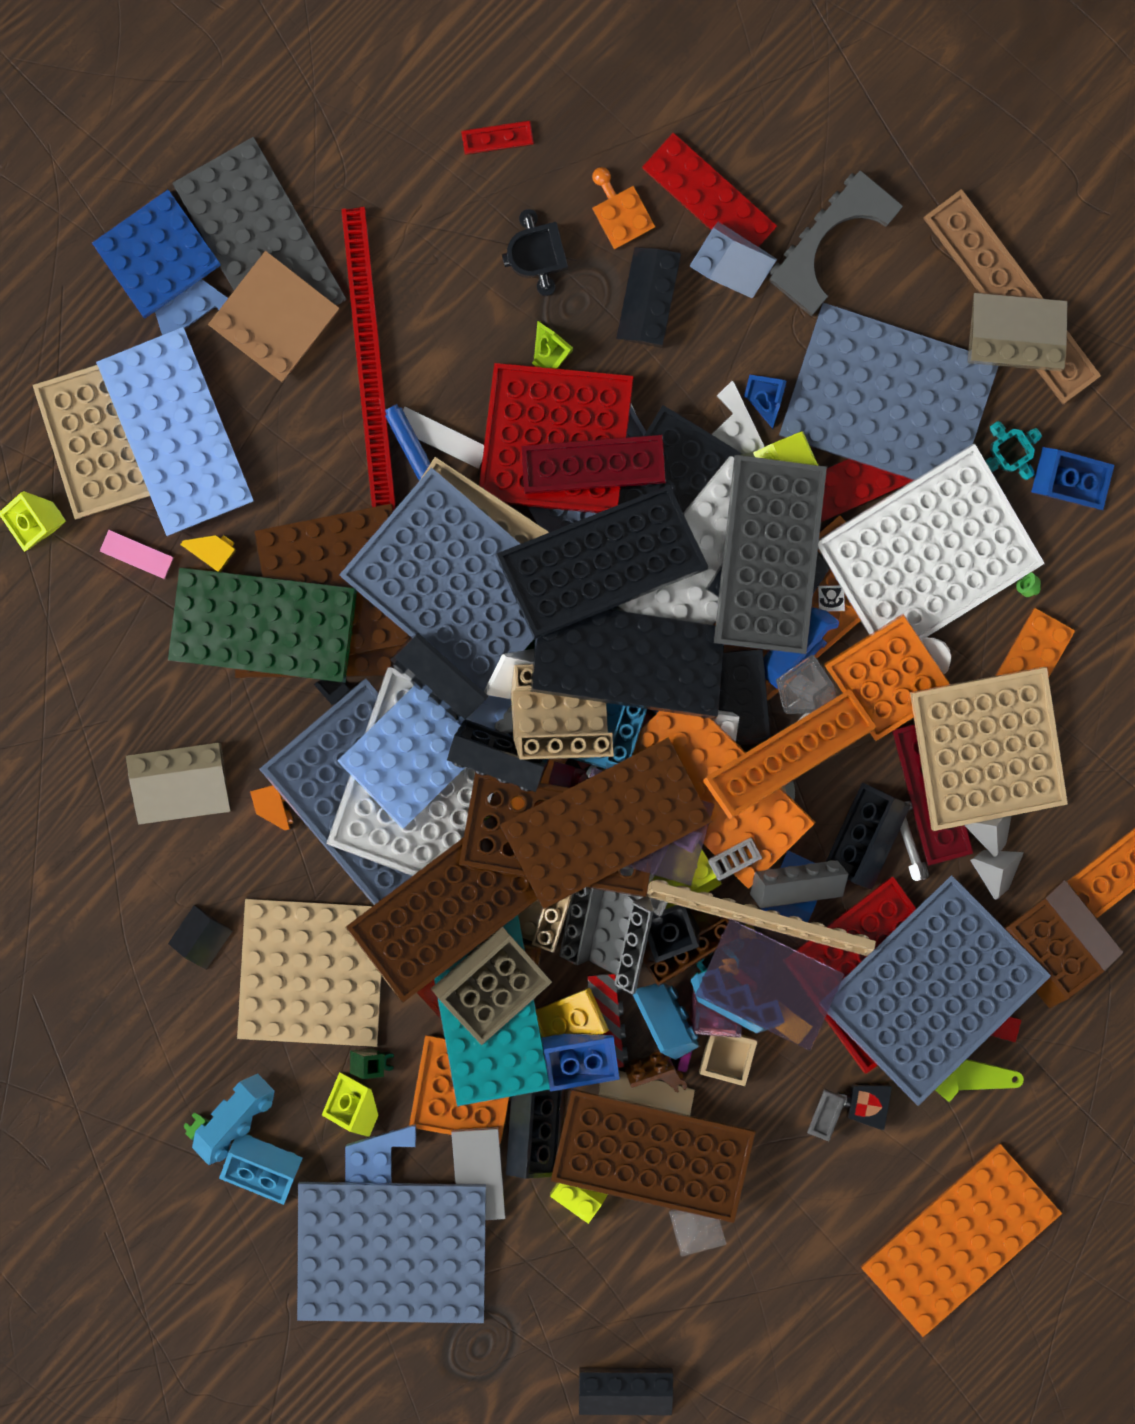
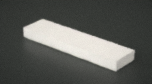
M404 407L403 411L418 440L479 469L483 459V444Z

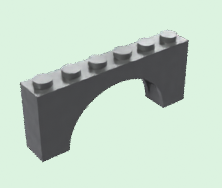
M859 171L856 175L853 172L844 182L846 188L841 193L838 190L829 200L831 203L830 207L826 211L823 208L814 218L816 221L815 225L811 229L808 226L799 236L802 239L797 246L792 244L784 254L787 257L782 264L777 262L769 272L772 275L769 282L810 316L816 312L828 297L819 286L814 271L815 253L825 234L836 225L857 218L874 220L887 227L903 207L862 171Z

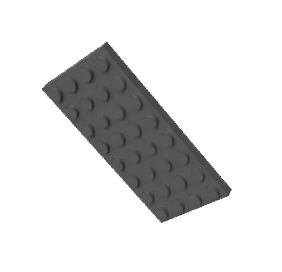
M254 137L172 183L210 250L221 264L220 267L233 290L237 288L262 254L267 251L336 306L347 300Z
M734 455L714 643L806 654L827 467Z

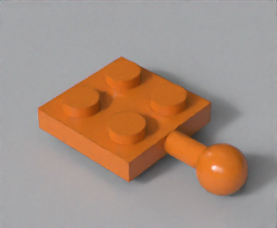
M604 167L594 170L592 179L595 184L602 186L608 200L593 207L592 210L614 250L655 228L634 186L616 195L610 183L611 174L609 170Z

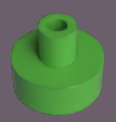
M1030 572L1017 581L1016 589L1023 596L1031 597L1040 593L1041 581L1035 574Z

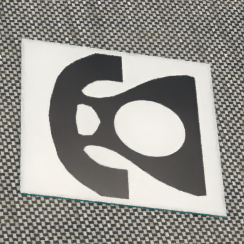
M840 585L818 586L819 609L845 611L844 591Z

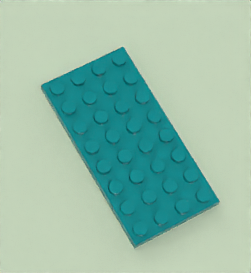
M519 915L506 923L503 928L525 951ZM476 946L473 950H471L460 960H458L456 963L450 966L447 970H445L443 973L437 976L434 979L435 984H437L444 976H446L453 968H455L478 946ZM438 999L457 1106L550 1089L534 999L483 1045L473 1037Z

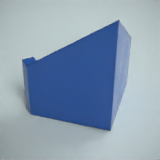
M749 375L744 397L750 401L773 429L787 381Z

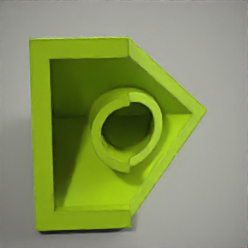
M537 321L535 353L532 364L536 367L558 369L573 352V347L554 331Z

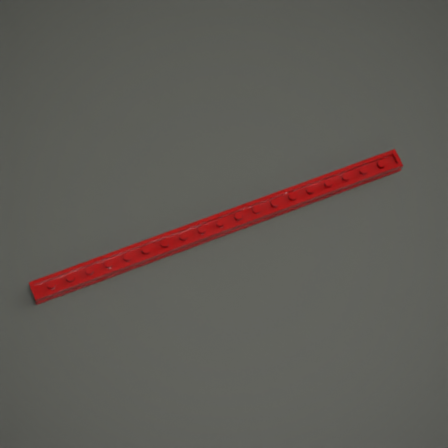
M365 207L341 209L371 504L372 507L392 504L394 511L396 503L388 425L385 417L386 406Z

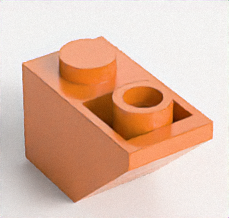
M273 785L250 791L257 815L283 830L291 829L290 824L294 823L290 810L286 811L284 804L286 800Z

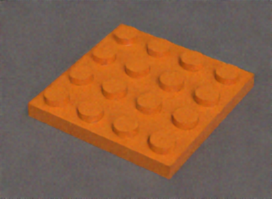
M904 614L824 664L841 691L844 693L850 689L877 727L870 732L875 741L914 718L910 692L951 685Z
M425 1035L409 1125L416 1124V1129L452 1135V1130L498 1127L501 1144L509 1097L457 1106L445 1038Z

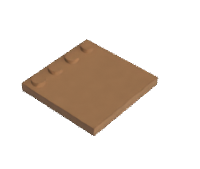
M265 251L208 325L283 383L340 308Z

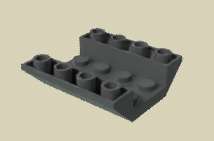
M587 887L572 894L559 956L575 965L590 961L615 974V986L632 995L636 994L654 912L650 898Z

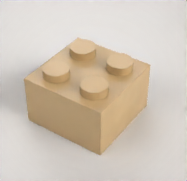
M711 1026L699 1073L745 1086L757 1045L756 1038Z

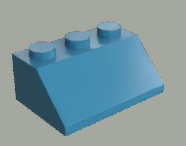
M656 983L636 989V994H633L662 1054L676 1060L699 1047L696 1040L699 1038L693 1026H689L686 1020L689 1018L688 1013L683 1006L679 1005L677 1001L679 995L673 986L666 983L658 986Z
M246 1134L234 1139L219 1179L284 1205L301 1164L302 1157Z

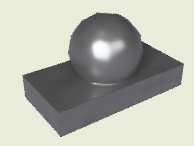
M824 1089L807 1133L829 1142L846 1097Z

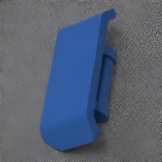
M815 607L811 608L806 654L770 650L764 656L765 679L777 689L784 687L785 677L791 671L798 676L801 673L800 670L822 647H825L827 642L822 637L829 630L838 628L839 621L826 610Z

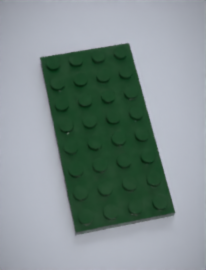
M179 568L168 660L346 683L357 590L355 588Z

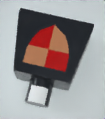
M853 1083L851 1093L837 1092V1094L846 1097L843 1107H848V1118L880 1130L885 1129L892 1090L890 1084Z

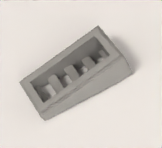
M752 837L711 857L708 862L718 881L762 859V856ZM746 845L753 856L751 859L748 858L743 848ZM735 851H739L744 860L743 863H740ZM727 855H730L735 867H731L726 857ZM720 859L727 870L725 872L722 871L718 863Z

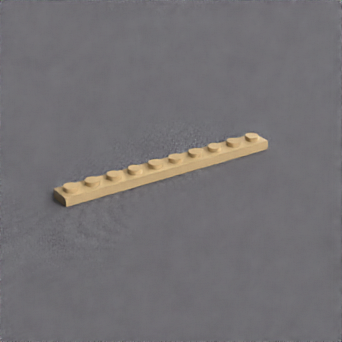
M652 880L648 885L646 897L868 956L875 949L876 941L870 940L866 935L848 934L844 929L826 928L821 923L804 922L796 916L785 917L777 911H763L752 904H737L735 900L730 898H715L711 893L693 892L688 887L671 886L663 880Z

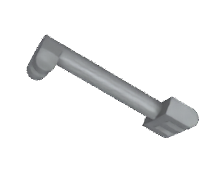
M905 817L900 830L912 863L911 866H908L911 876L915 881L927 879L929 873L926 863H921Z

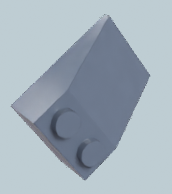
M717 222L693 259L690 267L719 284L753 298L777 259L725 225Z

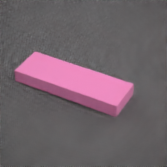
M108 530L100 549L102 553L163 579L166 578L174 557Z

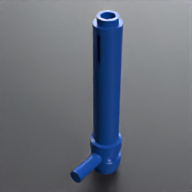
M396 404L385 410L387 414L385 417L415 475L420 481L431 463L402 407L399 408Z

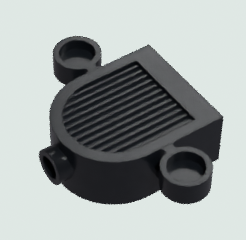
M526 209L519 216V222L525 230L518 232L512 237L508 244L507 253L502 254L505 268L511 267L517 275L530 279L539 277L537 291L540 295L548 297L555 291V282L548 275L568 270V265L557 223L552 222L535 227L538 222V216L535 211Z

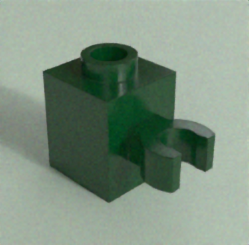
M372 1048L350 1050V1073L362 1079L384 1077V1070L391 1071L394 1069V1066L386 1064V1060L393 1058L394 1054L390 1052L381 1053Z

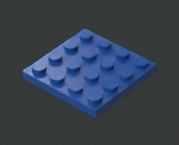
M169 190L163 192L92 242L144 319L221 266Z

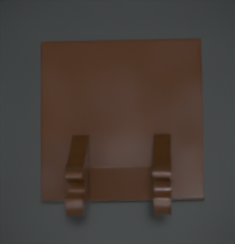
M660 1051L653 1052L650 1056L642 1059H632L627 1064H624V1070L631 1088L660 1078L677 1093L679 1092V1084L682 1085L683 1090L687 1088L682 1072L676 1069L669 1056L662 1054Z

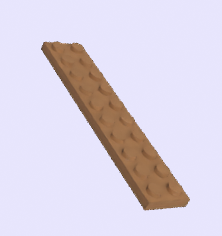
M962 189L924 217L926 223L979 293L1043 299ZM1068 331L1065 369L1062 371L1036 369L1062 405L1101 376Z

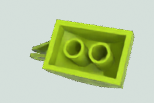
M966 1059L935 1091L950 1102L958 1093V1090L1018 1088L1023 1084L1024 1078L1021 1073L1015 1070ZM1014 1076L1017 1077L1016 1082H1012Z

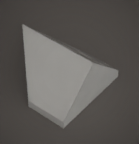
M1011 816L967 824L965 826L996 857L1007 843Z
M983 850L970 860L995 900L1009 890L1024 852L1000 851L994 857L989 850Z

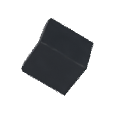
M319 680L314 684L331 705H335L351 691L344 682Z

